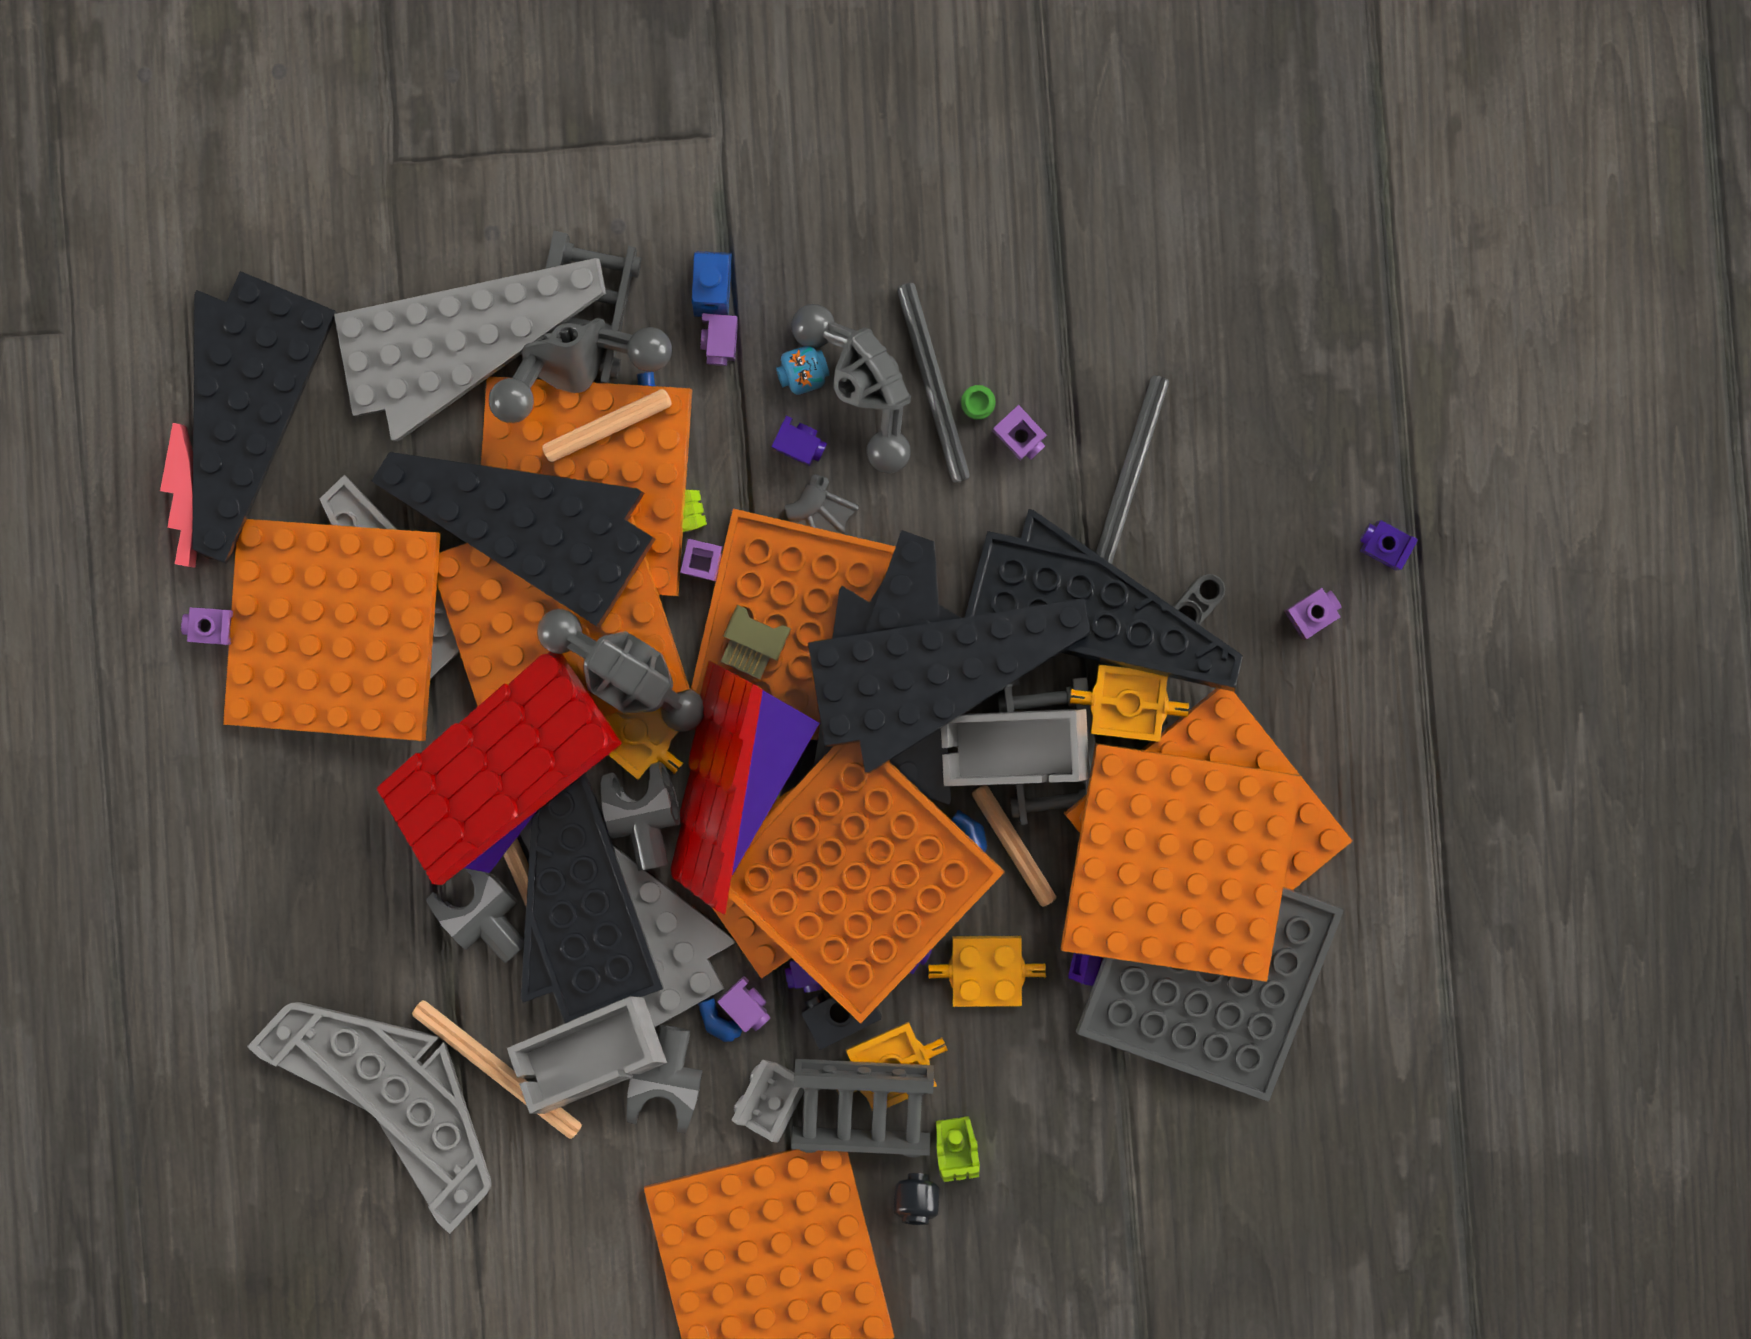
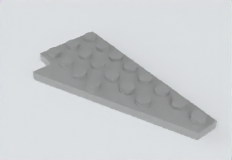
M593 258L334 314L353 416L386 411L391 441L402 440L521 355L524 345L540 339L544 334L553 332L556 327L564 324L605 295L606 291L600 259Z
M532 818L520 833L529 852ZM613 845L664 987L663 990L641 997L644 998L653 1025L656 1027L724 989L708 958L735 944L736 941L731 935L647 870L638 871L637 863Z

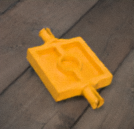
M1098 665L1097 679L1092 692L1071 689L1070 695L1084 697V699L1070 697V704L1090 706L1092 713L1090 734L1160 742L1162 724L1167 715L1187 718L1189 712L1175 710V708L1189 709V703L1169 701L1166 691L1168 677L1131 668Z
M661 708L653 712L631 714L618 712L605 717L622 743L608 755L637 780L641 778L651 764L658 761L663 763L673 774L678 769L668 760L673 762L678 768L683 765V762L668 751L672 739L679 731H675L665 724L661 716Z
M952 936V955L949 964H928L929 979L949 978L953 988V1007L1022 1006V986L1025 977L1046 978L1045 963L1025 964L1022 956L1021 936Z
M906 1022L846 1049V1052L852 1062L930 1065L929 1058L948 1050L946 1045H943L945 1043L942 1037L923 1046L915 1037L910 1023ZM860 1091L867 1098L873 1111L874 1093L872 1091ZM903 1092L888 1093L887 1108L908 1099V1094Z

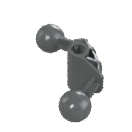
M808 304L801 307L793 316L791 323L793 336L801 345L819 348L829 342L843 347L835 368L834 389L837 396L842 401L857 407L883 409L881 431L877 432L867 445V458L870 464L882 473L890 474L900 471L906 466L911 455L910 444L906 437L901 434L903 406L911 402V395L905 387L901 372L899 373L897 362L892 356L888 355L886 347L881 345L871 329L864 327L857 331L837 324L831 312L818 304Z
M600 318L579 324L565 323L559 325L552 333L544 334L540 339L524 345L522 349V363L513 378L503 379L494 385L489 395V407L494 416L503 422H520L533 409L534 397L530 388L537 376L556 389L580 393L587 390L596 378L605 348L628 354L630 361L635 367L642 371L654 372L662 369L669 362L672 355L671 341L663 331L654 327L642 328L631 335L606 328L604 320Z
M564 609L549 611L541 618L537 628V635L542 646L552 653L562 654L572 651L584 658L587 689L624 714L653 712L661 707V716L665 724L679 732L691 731L702 722L704 706L701 696L692 689L678 693L673 691V680L663 655L648 644L626 631L606 635L595 641L582 633V626L576 615Z

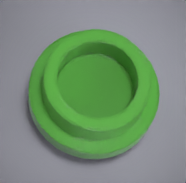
M983 385L969 387L961 399L964 413L975 420L985 419L991 415L996 403L993 392Z

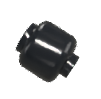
M909 1173L908 1179L901 1180L895 1185L894 1213L902 1218V1223L928 1225L929 1220L938 1215L939 1186L934 1182L928 1181L927 1174Z

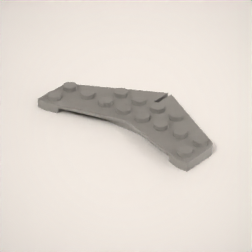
M292 1002L284 1006L247 1047L260 1059L274 1066L278 1065L367 1110L373 1115L427 1201L428 1208L437 1223L450 1234L488 1193L491 1187V1178L446 1042H443L431 1057L422 1064L418 1060L435 1043L439 1036L302 1002Z

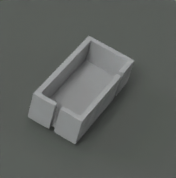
M1086 709L963 714L941 728L942 748L958 746V752L942 755L944 786L1024 784L1047 781L1049 783L1080 782L1090 778Z
M633 996L507 1048L517 1078L536 1077L537 1082L525 1081L519 1084L529 1114H545L632 1078V1074H641L667 1063L644 998Z

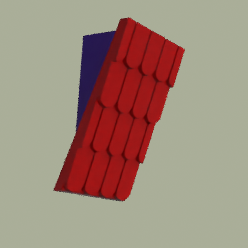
M549 652L548 654L540 655L509 684L504 683L460 723L450 726L421 753H415L376 789L381 798L384 799V803L394 820L398 823L401 832L412 847L414 854L426 871L432 884L443 885L463 868L490 873L538 809L622 743L564 655Z
M708 661L700 693L703 700L704 717L696 728L689 755V767L691 770L680 810V823L682 825L671 864V875L674 880L681 883L706 904L725 915L732 875L820 723L753 683Z

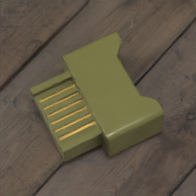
M737 605L723 637L730 639L720 662L761 679L770 658L778 661L792 629L784 625L771 628L751 619L746 608Z

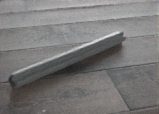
M914 283L903 284L898 287L897 292L951 480L954 483L967 480L970 474L916 286Z
M1153 375L1150 379L1096 550V554L1111 564L1168 389L1169 380L1161 376Z

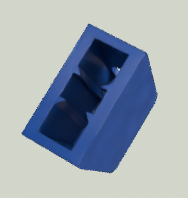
M697 251L694 253L692 286L694 317H702V313L729 315L732 253Z

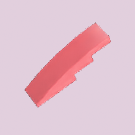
M173 423L160 491L173 494L167 528L181 530L175 564L195 568L197 552L193 550V449L187 427Z

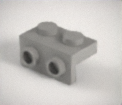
M762 1060L753 1069L750 1075V1084L745 1094L736 1102L732 1122L737 1125L746 1126L771 1142L778 1143L804 1093L803 1088L794 1087V1072L776 1062Z

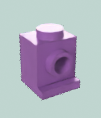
M702 313L703 324H709L708 329H702L700 345L701 350H706V364L727 366V360L735 361L738 317Z
M1019 405L992 430L1019 460L1025 456L1031 460L1045 447L1041 441L1047 435ZM1018 430H1023L1028 435L1027 440L1023 443L1015 439V433Z
M688 539L680 573L716 582L722 557V546Z
M1320 588L1284 610L1301 639L1305 640L1339 619L1340 615L1337 610L1342 607L1331 590L1325 593L1323 588ZM1315 605L1320 606L1323 610L1322 616L1318 619L1314 618L1311 614V609Z
M190 607L189 614H184L182 617V634L187 635V642L231 645V638L229 637L233 611ZM205 619L211 623V628L206 633L201 630V622Z
M743 976L718 999V1003L746 1033L751 1027L757 1031L771 1017L763 1007L767 1003L766 1000L754 987L750 990L745 987L749 980Z

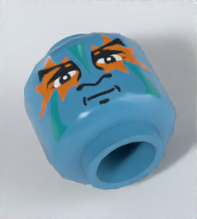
M809 346L799 347L783 353L781 356L782 366L776 368L782 388L789 386L791 392L796 395L821 388L825 384V377L829 376L823 352L821 350L816 351L815 348Z

